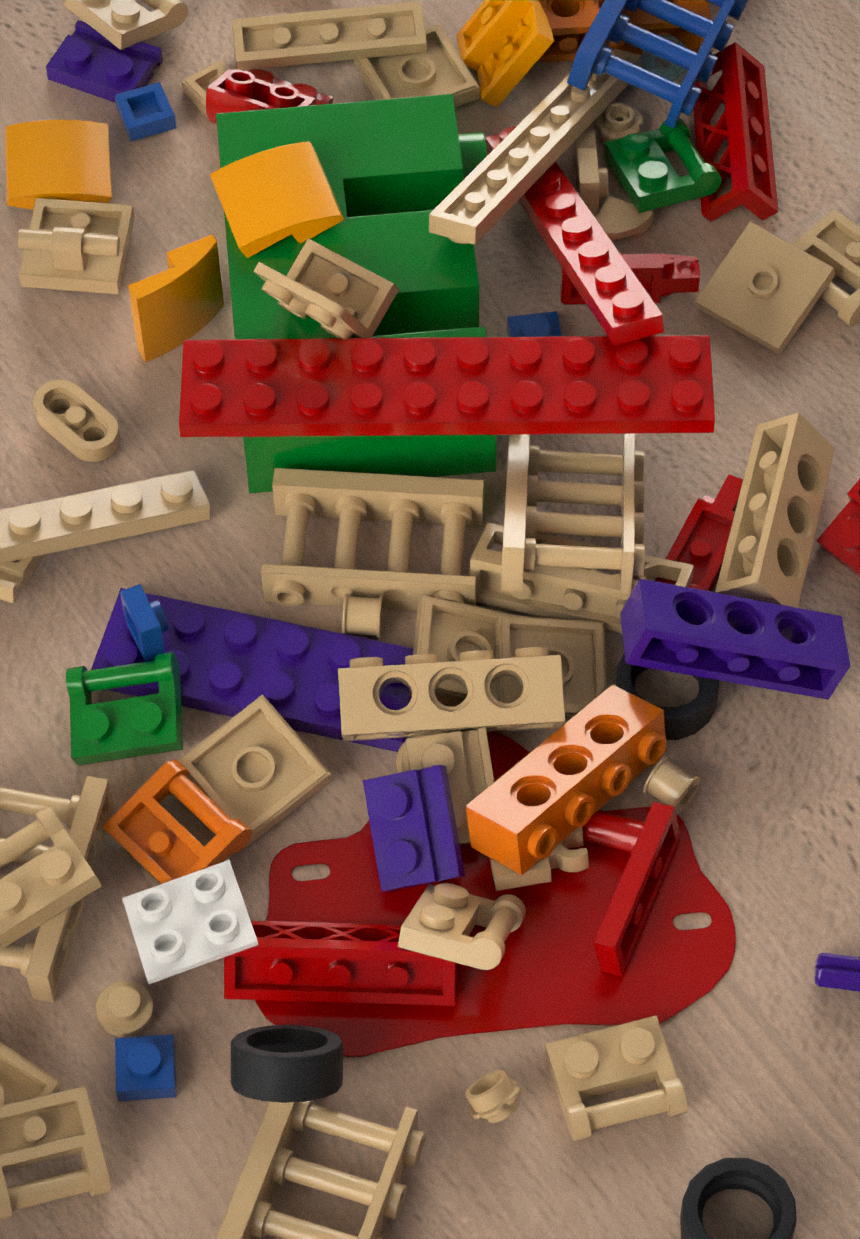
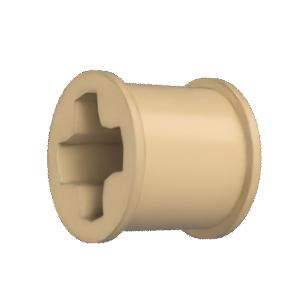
M345 594L342 634L377 635V638H381L383 596L370 598L351 597Z
M667 756L650 773L644 785L643 793L645 795L651 794L664 804L675 807L677 815L688 806L700 786L701 778L699 776H692L678 767Z

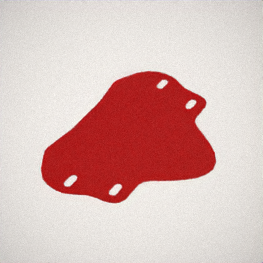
M487 732L495 782L530 752L510 737L498 732ZM651 806L607 810L604 812L645 822ZM678 814L676 817L681 838L622 977L600 970L593 941L631 853L583 841L584 846L572 847L569 850L587 848L589 868L580 872H566L560 868L551 869L552 882L496 891L489 857L471 848V844L461 845L465 877L431 884L450 883L465 888L471 895L493 901L506 894L514 895L524 903L526 915L520 927L509 933L504 942L505 953L495 968L481 970L456 963L455 1006L255 1000L265 1018L274 1025L311 1026L326 1029L339 1035L343 1042V1056L363 1057L438 1038L566 1024L620 1025L656 1015L659 1023H662L709 993L730 969L736 946L735 925L728 904L700 870L688 829ZM368 820L359 832L347 838L294 843L282 849L274 857L270 867L269 907L265 921L402 925L428 884L390 892L381 891L370 821ZM326 864L330 869V874L323 879L297 881L292 877V870L297 866ZM703 912L709 914L712 919L711 924L705 928L679 930L673 925V919L680 914ZM475 925L469 936L474 938L478 933L485 931L486 927Z

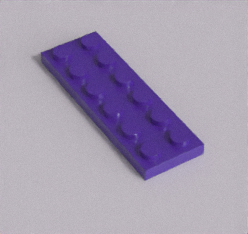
M120 591L91 670L145 662L125 622ZM145 593L149 603L158 600L165 613L169 631L162 633L165 653L174 652L177 656L180 669L181 706L234 717L263 694L293 730L343 740L338 669L350 668L349 660L364 657L382 658L383 666L404 665L405 656L413 655V648ZM159 682L108 689V691L136 697L159 694ZM402 683L387 685L380 695L381 703L391 710H400L406 707L412 696H409V688ZM408 737L348 742L398 752Z

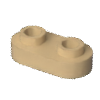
M59 379L49 381L37 389L33 397L37 422L77 458L87 462H99L111 457L117 451L120 445V434L116 418L77 384ZM66 410L63 414H55L57 411ZM93 439H100V440H98V441L90 442V440H93Z

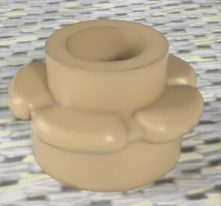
M624 103L610 104L606 111L604 110L595 119V125L597 128H600L599 134L603 142L623 138L633 133L639 134V126L643 124L641 113Z
M495 1070L477 1079L465 1093V1097L472 1106L469 1109L470 1116L473 1119H480L482 1117L487 1119L489 1123H497L509 1117L518 1108L517 1098L521 1093L518 1082L510 1080L504 1070Z

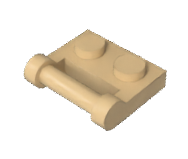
M64 0V6L120 50L178 27L185 21L188 15V6L181 0H142L154 9L152 12H149L135 0Z
M834 209L792 245L834 267L835 275L856 289L853 294L849 295L830 282L820 296L823 301L838 311V318L852 327L860 322V227Z
M50 805L35 814L37 820L0 843V869L49 838L54 844L48 850L0 879V943L3 948L102 886Z
M450 883L428 884L401 926L397 947L481 970H490L495 968L503 958L505 953L504 942L509 933L518 929L526 915V908L524 903L514 895L506 894L493 901L471 895L465 888ZM475 925L486 927L485 931L478 933L474 938L469 936Z
M657 1015L545 1043L546 1060L573 1141L590 1138L592 1136L591 1131L655 1114L667 1112L672 1117L688 1112L684 1088L677 1077ZM653 1081L657 1082L659 1088L586 1108L581 1101Z
M85 1086L0 1106V1220L11 1218L12 1211L69 1196L90 1192V1195L94 1197L111 1192L110 1177ZM81 1153L84 1164L83 1169L11 1187L6 1186L4 1171Z

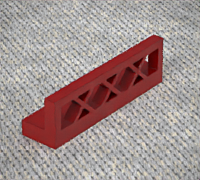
M734 42L724 48L723 52L719 51L714 54L718 57L711 76L721 70L722 74L713 89L709 90L707 84L698 81L696 87L702 89L693 109L696 149L706 163L712 164L716 168L722 179L717 191L708 196L700 197L702 216L710 222L740 205L746 207L762 221L778 213L765 68L763 64L744 48ZM721 103L725 104V111L715 127L711 126L710 121ZM723 140H727L728 148L717 164L714 162L713 157ZM730 177L732 180V190L717 198V193L725 179Z
M251 920L259 945L224 957V999L455 1006L456 963L397 947L402 925Z

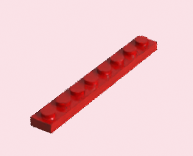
M517 126L508 127L499 134L485 137L487 155ZM555 161L524 193L518 202L614 346L664 333L663 314Z

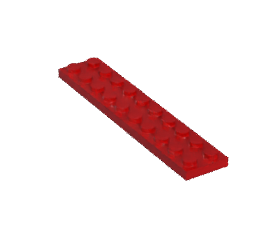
M710 335L649 336L615 346L608 336L348 338L347 340L342 338L183 340L179 411L180 437L714 433L715 409Z

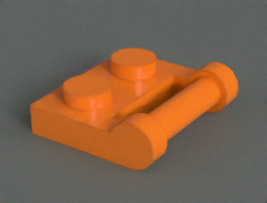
M176 759L170 760L161 766L102 826L160 884L224 862L230 855H234L242 850L252 836V830L241 819L232 820L188 778L189 771ZM173 794L215 834L205 846L159 804L166 796Z

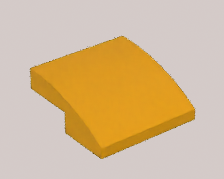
M485 0L456 34L462 60L466 66L477 71L481 99L496 108L554 42L548 19L538 0Z
M55 119L8 125L5 130L6 205L33 210L36 198L109 204L112 198L108 124L83 120Z
M310 141L261 151L226 165L210 174L238 248L247 259L291 234L299 244H302L308 238L311 239L344 221L322 165Z
M213 234L166 252L168 270L128 285L137 349L145 362L166 354L183 344V340L193 337L223 307L218 246Z

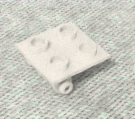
M230 860L122 898L148 984L259 945Z

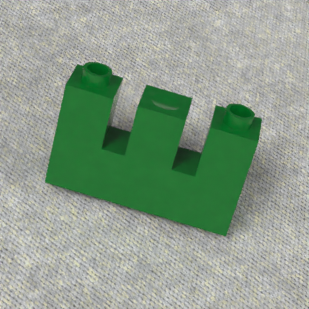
M453 94L216 113L220 168L258 152L279 146L308 141L313 145L344 221L310 240L394 283L399 288L372 338L486 337L485 327H479V279L474 244L455 243L448 237L429 233V214L487 157L483 132L458 134ZM224 212L235 339L337 338L321 328V323L308 315L305 319H302L278 304V300L261 290L265 281L253 272L258 262L287 276L306 241L299 244L291 234L247 259L238 248ZM496 435L243 437L249 494L273 491L274 468L424 477L496 472Z

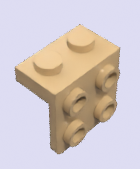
M309 238L287 276L258 262L253 271L265 281L261 290L278 300V304L302 319H305L308 315L321 323L320 327L325 331L344 340L350 338L351 335L357 338H372L399 291V288L394 283Z

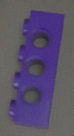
M645 579L638 580L620 613L626 664L827 700H829L851 666L842 616Z

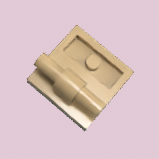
M36 198L29 230L20 229L18 233V248L24 249L18 274L21 287L119 295L135 219L133 205Z

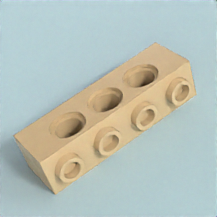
M799 412L758 424L756 427L715 593L798 608L835 450Z
M547 647L516 649L515 658L493 659V651L489 650L467 651L460 653V661L438 662L437 654H415L405 656L404 665L383 666L382 658L364 657L349 660L350 668L338 669L341 731L344 741L405 738L416 735L464 732L485 727L486 732L560 728L565 724L561 655H549ZM511 676L519 681L523 692L516 701L502 703L493 697L490 690L492 683L499 677ZM449 679L460 681L467 689L465 700L453 707L441 704L435 696L438 685ZM391 683H402L412 693L409 704L400 710L388 709L380 701L382 690Z

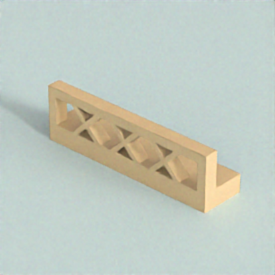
M421 1L232 19L237 70L427 52Z
M487 523L470 559L469 576H476V603L546 618L604 622L605 630L622 634L620 613L629 596L620 595V573L610 575L600 573L597 569L535 565L534 571L523 570L522 592L500 591L502 552L491 549L494 543L503 545L504 526ZM536 533V544L605 547ZM645 555L643 577L633 576L631 593L639 579L650 580L656 577L676 581L675 585L689 588L693 577L694 565Z

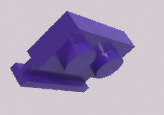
M78 20L75 24L76 30L72 35L68 34L46 65L48 80L115 102L116 94L147 86L153 77L154 68L156 65L160 66L163 62L162 49L140 42L120 50L87 23Z
M435 765L430 768L415 769L363 780L381 891L390 892L465 877L445 765Z

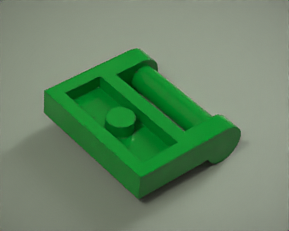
M681 118L678 119L674 129L666 126V121H664L659 129L639 134L633 133L623 138L604 142V158L639 213L708 196L717 191L721 185L722 179L720 174L712 164L704 161L690 140V130ZM674 150L690 175L679 177L663 152Z
M174 652L157 654L155 660L89 671L85 666L67 669L66 686L70 696L71 758L78 766L183 750L180 669ZM159 682V694L92 704V692Z

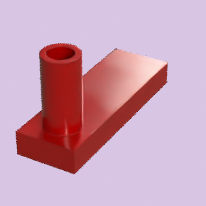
M657 802L652 803L645 822L598 810L582 826L583 841L631 853L593 941L600 970L620 977L624 974L681 838L675 807Z

